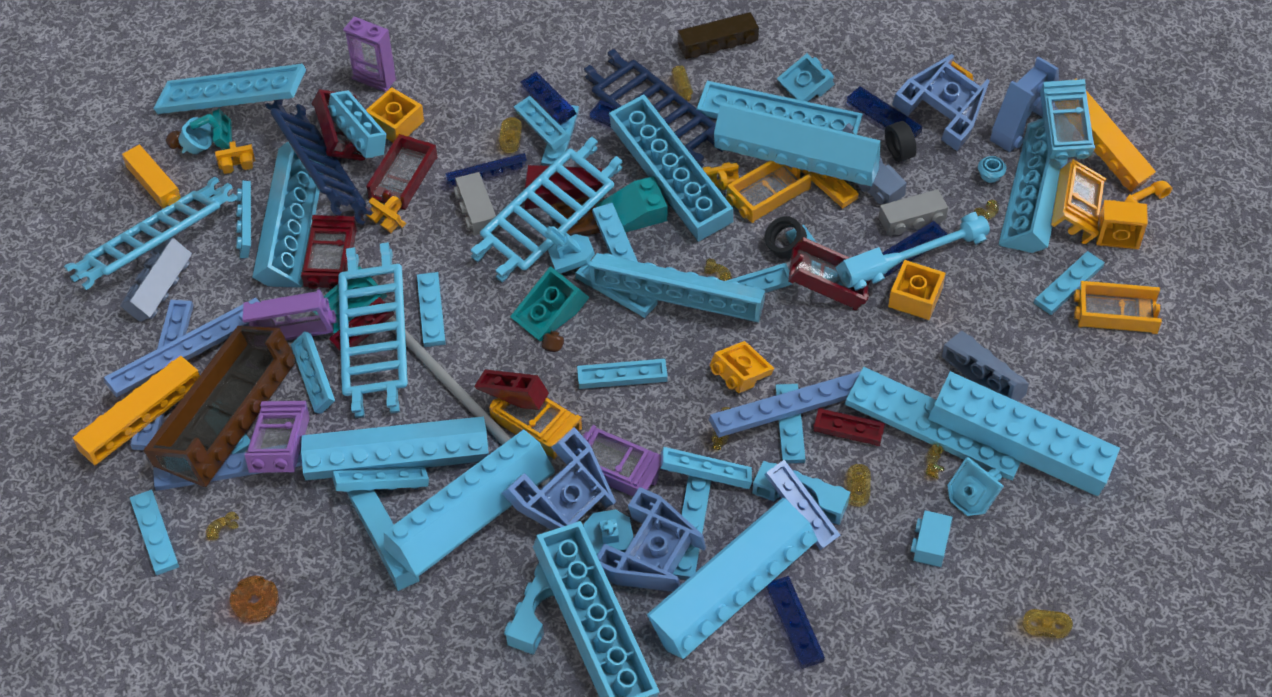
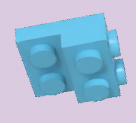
M808 53L777 78L778 82L796 100L806 102L815 95L821 97L835 85L832 80L834 78L833 74L828 69L824 70L821 67L820 61L816 57L812 58Z

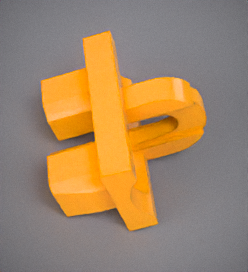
M232 141L229 142L230 149L215 151L219 169L221 168L224 174L232 173L234 171L233 166L241 164L244 170L253 168L255 156L252 144L236 147V142Z
M727 162L719 167L711 168L708 166L702 168L721 191L727 190L728 184L739 179V165L737 163L731 164Z
M392 196L384 205L373 197L369 200L372 206L370 209L373 214L371 216L366 214V216L377 224L384 215L386 218L380 225L390 233L398 225L402 228L406 225V222L401 220L400 215L397 214L402 205L398 197Z

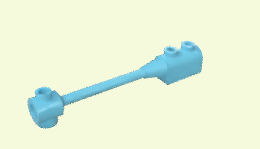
M972 212L960 219L962 223L958 231L900 253L883 255L880 247L846 259L835 268L842 283L847 288L854 286L855 291L867 286L866 281L871 280L875 284L884 280V275L887 271L908 258L961 238L967 242L974 241L975 245L987 240L986 236L990 231L989 223L985 217L978 216L976 212Z

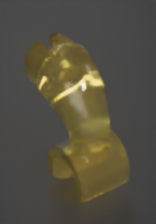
M989 200L986 204L987 211L983 208H975L974 210L978 216H983L987 220L997 215L999 205L996 200Z
M709 258L706 260V266L704 267L706 274L712 275L718 272L719 280L727 281L732 279V274L727 267L716 264L714 259Z
M933 444L927 453L928 466L926 475L935 479L939 478V471H944L943 466L937 465L943 453V448L940 445Z
M229 512L225 517L211 522L206 529L207 539L210 541L217 540L221 528L225 525L230 529H237L239 527L238 523L230 521L238 520V515L235 512Z

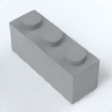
M477 172L455 178L456 187H453L455 198L461 201L459 202L461 214H466L464 219L467 230L471 229L474 236L480 235V231L496 217L481 175Z
M937 189L880 205L878 218L888 236L894 234L901 235L908 230H918L933 223L940 224L946 220L948 206Z

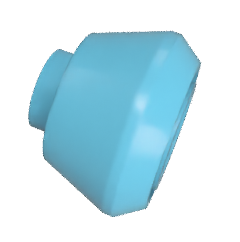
M995 156L983 158L978 164L981 178L989 183L997 182L1006 173V164Z

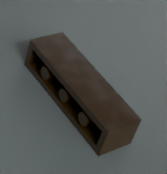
M751 12L678 30V45L685 59L697 58L700 55L716 53L728 48L732 49L743 44H751L759 39V26Z

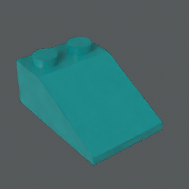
M654 176L633 181L595 205L599 207L613 203L625 233L667 222L668 206Z
M550 266L510 317L541 342L546 333L555 331L575 316L590 297Z

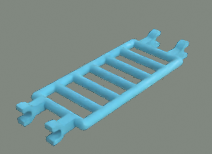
M592 136L578 152L573 149H567L480 231V235L484 240L471 249L473 253L471 257L476 262H479L492 246L499 250L509 259L505 264L496 269V278L501 282H504L517 266L522 270H527L554 243L545 236L547 228L520 205L529 198L561 225L558 230L564 234L614 187V182L610 178L622 170V166H620L622 160L615 156L602 172L586 160L589 155L598 150V147L595 146L598 141ZM571 158L604 185L595 192L562 165ZM556 171L589 197L582 206L549 180ZM541 185L545 186L571 207L575 213L566 219L534 192ZM513 211L547 238L539 247L506 220ZM500 225L529 249L532 254L523 260L491 234V232Z
M213 177L204 188L199 191L190 192L180 198L179 201L163 208L89 252L78 263H68L64 267L67 271L76 270L70 276L74 282L87 277V281L81 284L87 290L93 286L94 280L104 274L110 275L218 210L222 203L237 200V195H227V192L233 188L232 185L227 183L222 188L219 187L214 190V185L219 180ZM197 200L207 206L196 211L187 206V204ZM178 210L189 217L179 222L168 215ZM162 221L171 226V228L161 233L152 228L151 225ZM143 231L153 237V239L143 244L133 238V236ZM125 242L135 249L125 255L115 249V247ZM107 253L117 260L107 266L96 258Z
M388 242L380 244L382 266L358 269L359 255L356 254L355 247L347 248L348 271L340 272L338 275L342 394L344 396L352 395L351 411L355 413V418L365 417L363 394L386 390L387 407L390 408V413L400 412L398 389L405 388L408 384L402 266L400 264H392L393 252ZM394 273V283L347 290V280ZM395 292V302L348 309L349 298ZM390 311L396 312V321L349 328V317ZM396 330V341L349 347V337ZM397 349L398 360L350 367V356ZM398 369L399 380L351 386L350 376Z

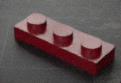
M378 297L369 306L384 304L385 302ZM394 312L356 316L349 321V328L385 323L394 315ZM339 330L329 339L341 352ZM370 334L349 337V347L357 346Z
M819 408L813 431L880 446L885 423Z

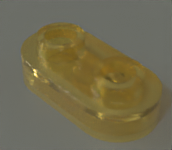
M509 117L503 120L501 124L499 144L500 149L506 153H513L520 147L522 123L519 119Z
M854 464L848 469L847 491H850L849 503L855 507H863L870 500L871 473L867 466Z
M1031 609L1025 613L1022 625L1025 631L1031 635L1064 638L1070 634L1073 622L1071 617L1063 612ZM1031 622H1037L1039 626H1033ZM1059 624L1063 629H1057L1055 625Z

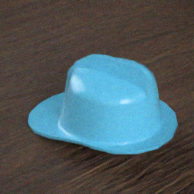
M193 117L189 119L182 127L178 138L180 145L183 147L181 152L185 153L188 151L196 155L208 149L213 143V127L207 123L193 130L190 127V122L199 118Z

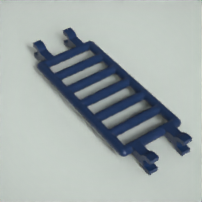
M615 49L607 52L611 58L608 62L618 68V70L605 79L591 65L584 68V71L587 73L585 78L595 85L592 87V92L614 110L621 107L616 102L617 99L647 79L654 85L634 99L643 94L648 99L661 90L667 96L653 105L657 111H660L672 101L681 106L664 118L668 125L687 111L694 116L692 120L674 132L678 138L700 123L708 127L706 131L685 145L700 167L704 166L701 163L704 160V156L694 152L693 149L705 140L714 145L716 123L702 112L696 110L697 108L636 60L626 62ZM633 68L640 73V75L611 95L603 91L604 88Z
M282 99L274 100L273 104L267 102L265 104L266 108L271 110L272 117L317 188L330 200L333 214L340 216L342 213L340 205L348 206L350 204L355 211L356 222L363 225L365 223L364 214L371 216L373 212L370 208L366 207V202L338 159L334 156H327L324 138L318 128L311 124L305 116V107L297 104L295 106L297 114H288L282 106Z

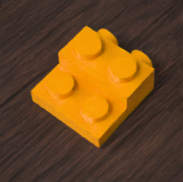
M746 341L715 352L709 365L712 373L721 376L725 380L726 386L729 389H734L737 393L753 388L757 380L772 375L774 367Z

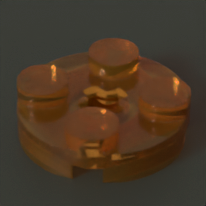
M249 576L237 583L238 587L230 594V605L234 614L245 623L260 622L276 613L279 604V593L276 585L271 580H265L262 576ZM253 595L260 598L256 603L248 602L252 600Z

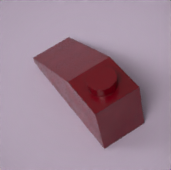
M487 369L483 371L474 386L479 391L517 407L539 410L549 394L538 375Z

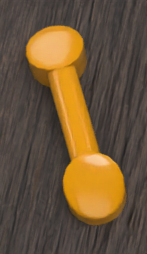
M1157 181L1132 195L1129 194L1124 202L1138 203L1137 201L1153 193L1159 199L1168 196L1173 188L1166 181Z

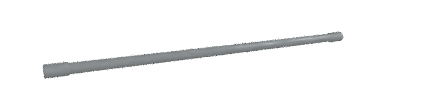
M392 316L386 322H393L396 319ZM405 329L406 346L474 417L484 416L486 429L501 445L510 440L511 438ZM547 478V479H546L544 482H542L540 485L543 487V486L546 485L551 479H550V478ZM585 513L577 522L581 521L584 524L589 516Z

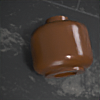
M172 131L167 135L166 143L171 149L183 148L178 140L180 131Z
M551 331V333H546L543 336V349L553 352L561 350L564 344V337L560 336L559 332Z

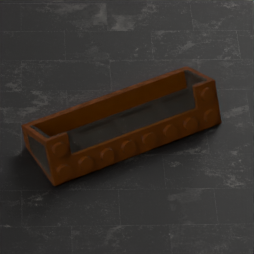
M236 327L143 451L154 467L202 487H207L260 413L261 402L268 401L296 362V358L280 328Z

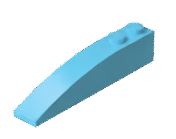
M351 490L347 492L397 590L399 591L419 582V577L415 578L384 549V532L394 524L375 491Z

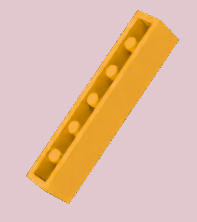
M1086 90L1095 145L1094 152L1106 163L1109 170L1117 176L1122 185L1132 192L1148 181L1156 171ZM1079 100L1053 101L1059 110L1076 109L1079 107ZM1063 113L1069 123L1076 128L1084 139L1081 114Z
M182 356L171 361L165 368L151 376L148 381L135 388L127 397L117 402L103 415L97 417L86 428L80 430L73 437L78 451L94 466L180 401L200 376L198 370Z

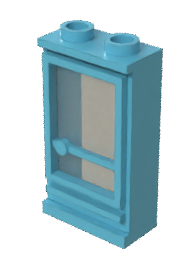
M1085 79L1043 82L1040 95L1049 159L1065 160L1071 157L1085 159L1091 156L1095 149Z

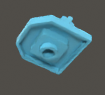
M554 226L547 227L545 236L554 243L548 249L555 270L560 274L588 264L595 255L589 237L577 234L570 236L566 232L562 234Z
M969 457L965 458L947 485L950 502L967 516L985 514L1004 487L998 482L1002 479L1000 470L991 469L986 472Z
M616 509L593 513L583 524L596 555H598L604 544L625 553L634 539L630 517Z

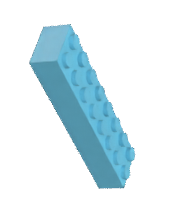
M644 94L609 113L613 131L648 177H655L662 195L698 242L734 222L733 207Z
M951 371L928 420L967 436L985 446H990L996 451L1012 456L1020 462L1096 496H1099L1105 487L1120 450L1119 447Z
M579 521L537 535L533 549L599 697H657L659 689L582 522Z

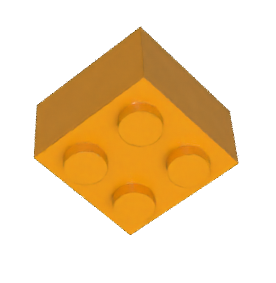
M392 87L366 109L387 134L386 139L393 143L399 134L409 136L424 122L422 105Z
M1104 200L1099 215L1097 228L1099 234L1096 236V245L1139 249L1148 224L1147 204Z
M904 260L891 289L888 307L930 320L943 289L946 273Z

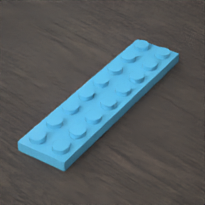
M303 64L167 81L153 109L157 114L294 98L306 68Z
M711 81L706 82L696 109L707 117L717 119L720 105L723 102L842 131L850 123L854 128L852 132L856 135L863 114Z
M863 367L845 401V405L965 460V458L969 457L985 470L999 469L1002 477L1013 480L1021 463L1020 461L928 420L936 399Z

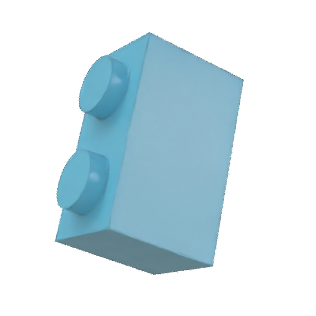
M924 511L923 519L918 518L915 532L919 533L918 539L913 538L910 551L915 552L913 561L937 567L942 566L952 516Z

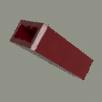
M528 165L525 189L549 166ZM565 167L595 192L604 185L582 167ZM557 171L549 178L550 181L574 200L588 197ZM543 185L534 192L550 206L563 202ZM529 198L524 201L525 209L540 208Z

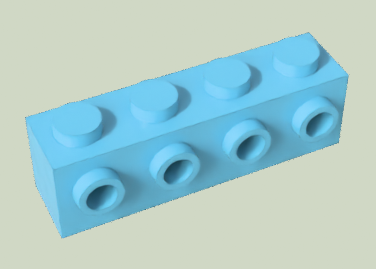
M349 90L330 93L328 109L331 118L355 145L357 150L365 158L384 155L387 136L384 130Z

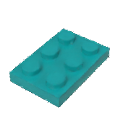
M371 277L347 280V290L378 285ZM339 284L324 296L329 301L331 311L334 310L336 314L333 334L340 330ZM382 293L349 298L348 309L369 306L378 297L384 300L387 294ZM349 317L348 322L351 321L354 317Z

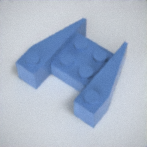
M951 54L908 79L895 94L892 105L909 116L918 104L924 100L952 120L945 128L941 140L958 151L971 134L990 80L987 79L982 86H979L951 66L954 55Z
M1037 57L1035 66L1017 83L1014 81L1010 82L992 129L991 142L1009 153L1015 147L1018 149L1022 145L1026 121L1032 111L1043 117L1040 95L1043 82L1059 81V68ZM1052 101L1053 110H1057L1055 104Z
M575 427L569 430L551 447L566 463V466L546 485L539 489L524 473L502 492L517 511L550 530L576 523L598 501L605 508L616 502L590 444Z
M639 487L628 507L631 518L642 523V526L625 553L604 544L597 557L608 581L620 586L673 592L680 586L679 578L673 572L690 545L705 551L704 537L700 531L660 495Z

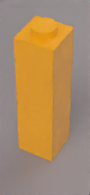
M140 144L122 154L128 170L162 209L179 201L181 196L178 187Z

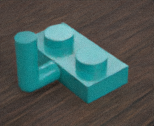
M220 109L213 111V116L207 114L190 122V127L193 130L209 123L213 127L212 139L214 144L222 150L230 149L229 142H232L231 119Z

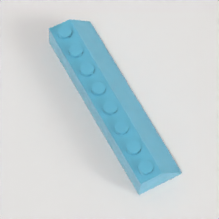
M723 102L720 105L714 131L715 148L761 160H771L781 165L872 187L879 170L880 140Z
M1063 113L1053 114L1057 142L1072 141L1075 127L1069 123ZM1044 117L1027 125L999 240L1000 246L1030 253L1048 248L1053 227L1051 222L1059 173L1068 158L1065 160L1049 159Z
M286 142L278 149L252 278L271 287H302L301 272L303 271L309 241L312 216L316 215L320 193L289 142Z
M597 253L589 265L591 285L610 288L628 294H638V296L652 297L664 302L759 322L765 301L766 290L758 286H744L735 281L726 282L713 276L704 277L694 272L685 273L677 271L672 267L663 268L653 263L636 262L631 258H617L608 253Z
M484 416L302 435L301 440L302 467L305 481L333 478L334 470L421 466L428 468L480 462L489 455Z
M523 429L384 532V549L415 578L419 577L512 506L502 492L519 476L525 473L538 486L555 473L540 442Z
M786 498L780 499L647 614L667 652L684 659L818 541L810 522Z

